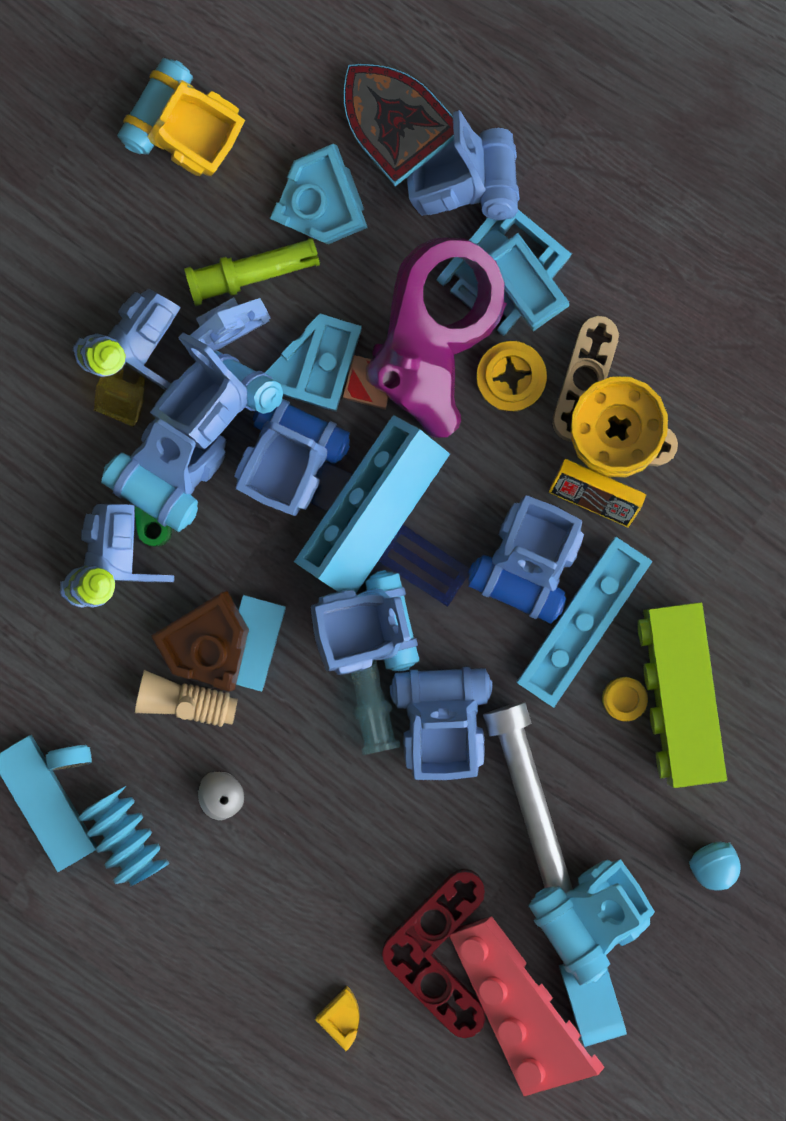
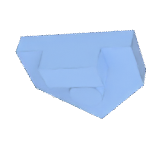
M233 297L196 318L200 327L189 336L207 344L213 351H217L266 324L271 318L260 298L238 305Z

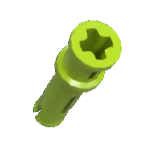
M309 238L306 241L232 261L231 257L227 258L225 256L221 257L217 264L196 270L186 267L184 270L196 307L202 305V300L225 293L234 296L237 295V292L241 291V286L308 267L319 266L320 262L313 238Z

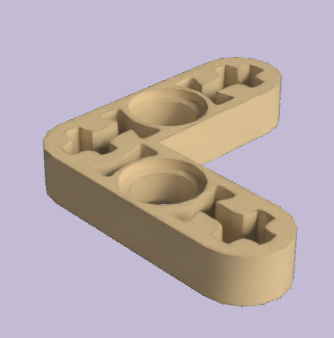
M596 316L588 319L578 332L554 411L552 422L554 431L560 438L572 442L571 432L566 430L567 423L561 420V415H569L575 400H566L567 392L578 399L585 392L575 386L573 381L574 372L578 368L589 367L597 374V382L606 379L619 338L617 326L606 317ZM597 326L604 328V336L610 338L609 343L603 342L596 355V358L605 359L604 365L594 359L578 357L580 351L585 355L589 354L592 339L586 336V332H594ZM623 423L624 427L627 429L628 425L626 423ZM668 429L663 445L668 446V451L659 453L649 466L664 465L674 458L678 442L676 435L670 429Z

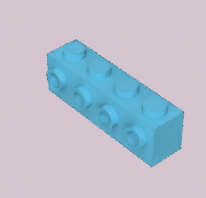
M393 415L294 562L337 592L354 590L357 593L450 453L423 431Z

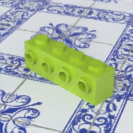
M702 602L643 610L644 619L638 620V634L641 646L648 645L650 663L644 664V677L647 690L654 689L656 707L650 708V720L653 733L660 734L662 751L656 752L660 779L666 778L667 784L672 788L727 781Z

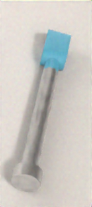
M520 702L483 714L489 736H499L544 887L560 886L565 893L573 890L524 727L532 724L526 703ZM564 964L559 965L583 1046L587 1047L626 1035V1028L608 969L595 983L579 985L573 974L566 972L563 967Z

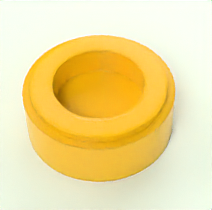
M619 677L606 685L602 695V703L604 709L611 717L620 721H632L644 713L648 703V695L644 686L639 681L629 677Z

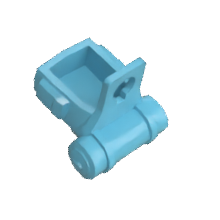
M621 859L612 862L604 860L589 868L578 878L579 885L566 893L560 886L544 888L535 894V897L528 905L536 917L534 922L537 926L541 927L564 963L563 967L566 972L572 973L579 985L598 981L610 965L606 955L617 944L624 946L638 938L650 925V917L655 913L640 885Z

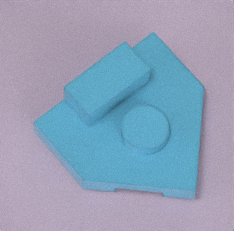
M333 143L294 160L279 203L276 202L271 214V220L326 244H331L368 228L362 214L364 207L350 169L344 165L337 145Z

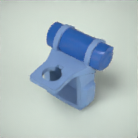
M282 399L279 407H276L271 412L262 414L254 411L253 427L261 431L255 446H248L242 454L234 475L238 480L235 488L262 504L296 516L300 509H307L320 482L316 477L318 469L321 468L325 461L335 465L347 454L350 448V432L337 427V424L332 421L327 422L290 405L289 401Z
M527 495L524 496L519 503H514L501 525L498 535L503 540L500 548L496 550L493 557L482 555L471 565L468 572V587L481 592V595L487 598L491 597L529 614L531 618H539L551 624L564 611L565 591L557 586L563 568L571 567L577 558V553L584 534L581 532L582 520L554 505Z

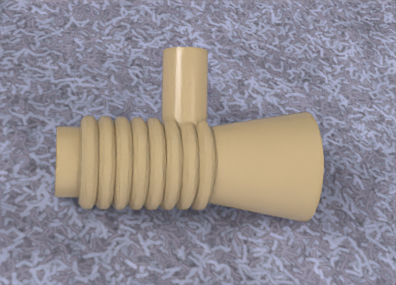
M144 670L135 713L176 714L177 718L184 720L194 719L196 722L212 723L214 726L222 727L224 723L233 724L238 699L230 697L229 692L223 693V691L218 692L215 689L194 687L192 684L188 686L187 683L180 685Z

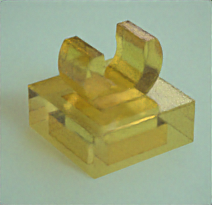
M122 368L114 375L99 379L96 384L94 411L134 427L141 415L145 378L140 376L136 384L123 380L124 369Z

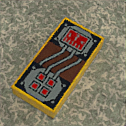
M568 459L563 461L548 492L628 528L640 511L646 494Z

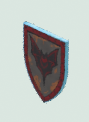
M348 65L344 84V107L350 129L362 149L389 180L397 186L454 140L453 116L430 90L404 72L379 65Z

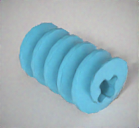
M123 787L87 807L78 818L80 822L95 820L96 823L88 831L87 835L89 837L103 835V841L96 848L97 853L112 851L113 855L104 864L106 869L121 867L122 870L113 879V882L115 884L129 882L130 886H133L167 866L169 862L167 859L152 860L159 852L160 846L159 844L144 845L152 831L150 828L135 829L143 819L142 813L127 815L126 812L135 801L133 797L118 798V795L125 788Z

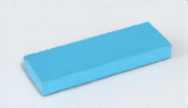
M29 735L0 753V775L57 872L95 851L98 846L93 838L87 835L88 829L83 821L80 822L79 814L53 771H48L46 758L33 736Z

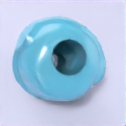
M730 842L708 844L695 852L689 861L690 868L697 881L703 887L710 890L728 889L737 881L740 875V860Z

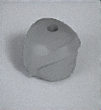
M210 772L201 780L198 799L202 810L207 816L215 820H225L235 815L244 804V791L238 780L231 774L226 772Z

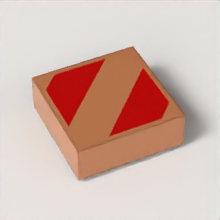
M354 355L343 399L386 410L389 397L372 386L366 378V367L372 359Z

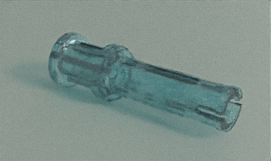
M372 660L370 668L351 673L358 704L357 707H354L355 712L353 714L354 719L360 721L365 745L361 748L362 755L401 747L400 740H396L394 737L389 713L393 711L392 704H389V700L384 699L377 662Z

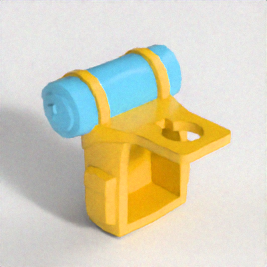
M162 58L156 70L151 72L149 76L150 81L133 110L124 118V124L117 136L125 145V148L134 153L149 154L155 145L172 154L171 160L196 176L201 174L212 176L231 150L245 120L238 115L239 108L222 98L219 94L213 91L204 94L190 85L193 76L190 74V70L181 62Z

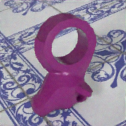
M434 238L418 245L404 258L399 267L394 286L387 340L384 344H374L372 356L374 357L366 367L367 381L411 414L420 423L424 431L433 438H447L459 428L461 423V414L456 407L454 399V355L471 348L489 336L500 322L507 304L504 302L505 283L497 262L477 243L465 238ZM451 257H459L474 271L478 282L477 298L473 308L463 319L452 324H438L427 312L423 301V286L429 272L439 262Z

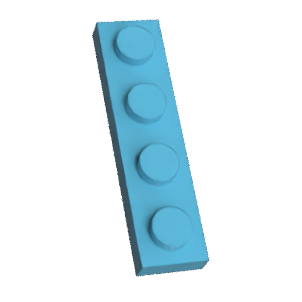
M614 537L516 683L554 708L652 563V560L618 537Z

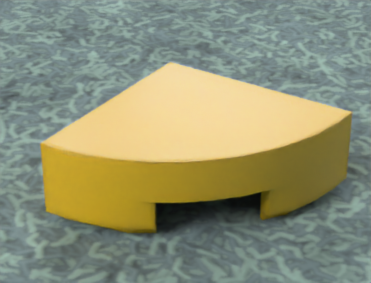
M346 986L316 1016L315 1020L345 1051L351 1047L358 1031L360 1014L357 1000L350 988Z

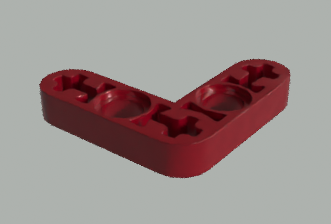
M468 869L456 870L450 874L386 939L382 951L383 961L388 970L451 1033L461 1038L473 1037L481 1031L485 1021L484 1010L480 1001L433 952L480 906L484 899L483 881L478 874ZM460 880L464 884L470 880L475 883L472 887L475 895L474 898L469 900L466 897H462L454 905V908L460 911V913L453 917L448 906L439 901L438 898L441 895H445L449 902L457 893L454 885L457 881ZM433 909L439 910L446 917L444 929L434 934L426 932L421 926L423 914ZM396 943L401 947L407 943L412 945L410 956L418 965H420L423 958L429 961V963L418 969L412 980L407 976L413 972L410 964L404 959L399 960L397 963L392 960L394 957L392 946ZM428 973H439L446 980V988L440 995L429 996L421 989V980ZM454 989L460 992V994L454 997V1000L463 1010H467L470 1006L474 1008L472 1012L473 1024L469 1025L465 1021L459 1025L456 1024L457 1013L449 1004L446 1005L444 1011L438 1007L449 1000Z

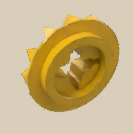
M506 341L493 346L483 355L477 368V385L484 400L499 410L518 412L533 405L542 395L546 386L547 371L542 357L535 349L522 342ZM507 359H510V364L513 365L515 372H530V375L518 380L517 388L515 389L516 395H513L512 389L509 388L507 382L493 381V379L505 374Z

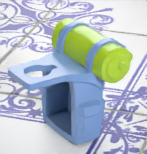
M147 289L141 294L134 292L119 309L118 313L122 319L118 325L113 327L108 336L93 334L86 336L84 339L78 338L72 350L76 362L84 371L101 377L114 375L126 364L161 388L167 390L171 383L145 367L144 364L181 307L151 289Z
M96 504L92 514L85 515L83 530H81V540L88 543L84 566L73 569L66 576L65 580L60 582L59 592L61 597L66 599L71 605L81 608L87 606L92 608L104 605L112 597L115 581L167 583L174 582V575L132 574L134 505Z

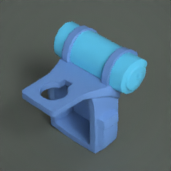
M182 332L178 338L195 358L196 362L179 379L171 383L150 413L155 419L163 420L193 439L196 447L206 449L224 431L237 413L241 412L244 408L264 414L279 407L282 402L283 389L280 383L273 380L262 371L256 372L239 363V360L233 356L213 351L207 344Z
M154 419L152 423H149L142 435L141 441L143 443L131 456L121 452L106 464L101 483L112 489L113 493L119 498L126 499L157 519L164 527L168 525L177 532H180L192 523L198 511V501L191 495L194 488L201 481L207 482L212 478L213 474L223 463L226 453L224 450L226 439L219 435L206 449L195 446L196 443L193 439L161 419Z
M386 570L376 572L365 581L367 591L357 595L354 590H342L319 597V603L311 606L315 641L326 671H335L337 675L349 674L370 668L372 660L383 659L386 669L406 671L419 661L416 648L418 643L417 639L414 638L404 597L406 592L405 588H402L399 573L387 572Z

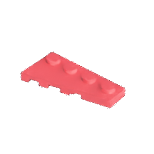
M492 916L459 927L450 935V939L523 1096L600 1074L605 1068L595 1054L592 1056L588 1054L578 1040L581 1036L570 1020L565 1023L550 1003L553 997L542 983L540 985L535 983L525 969L527 962Z

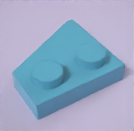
M319 314L305 328L302 335L281 353V356L265 373L281 384L283 396L336 412L360 338L362 326Z

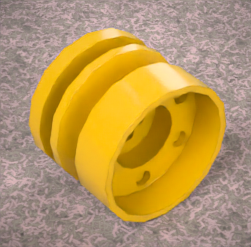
M609 377L592 384L579 397L572 414L571 441L578 458L589 469L607 477H628L643 471L657 457L668 432V414L661 397L648 384L632 377ZM614 420L618 425L623 423L628 425L625 432V440L621 441L618 436L612 438L607 436L611 427L610 421Z

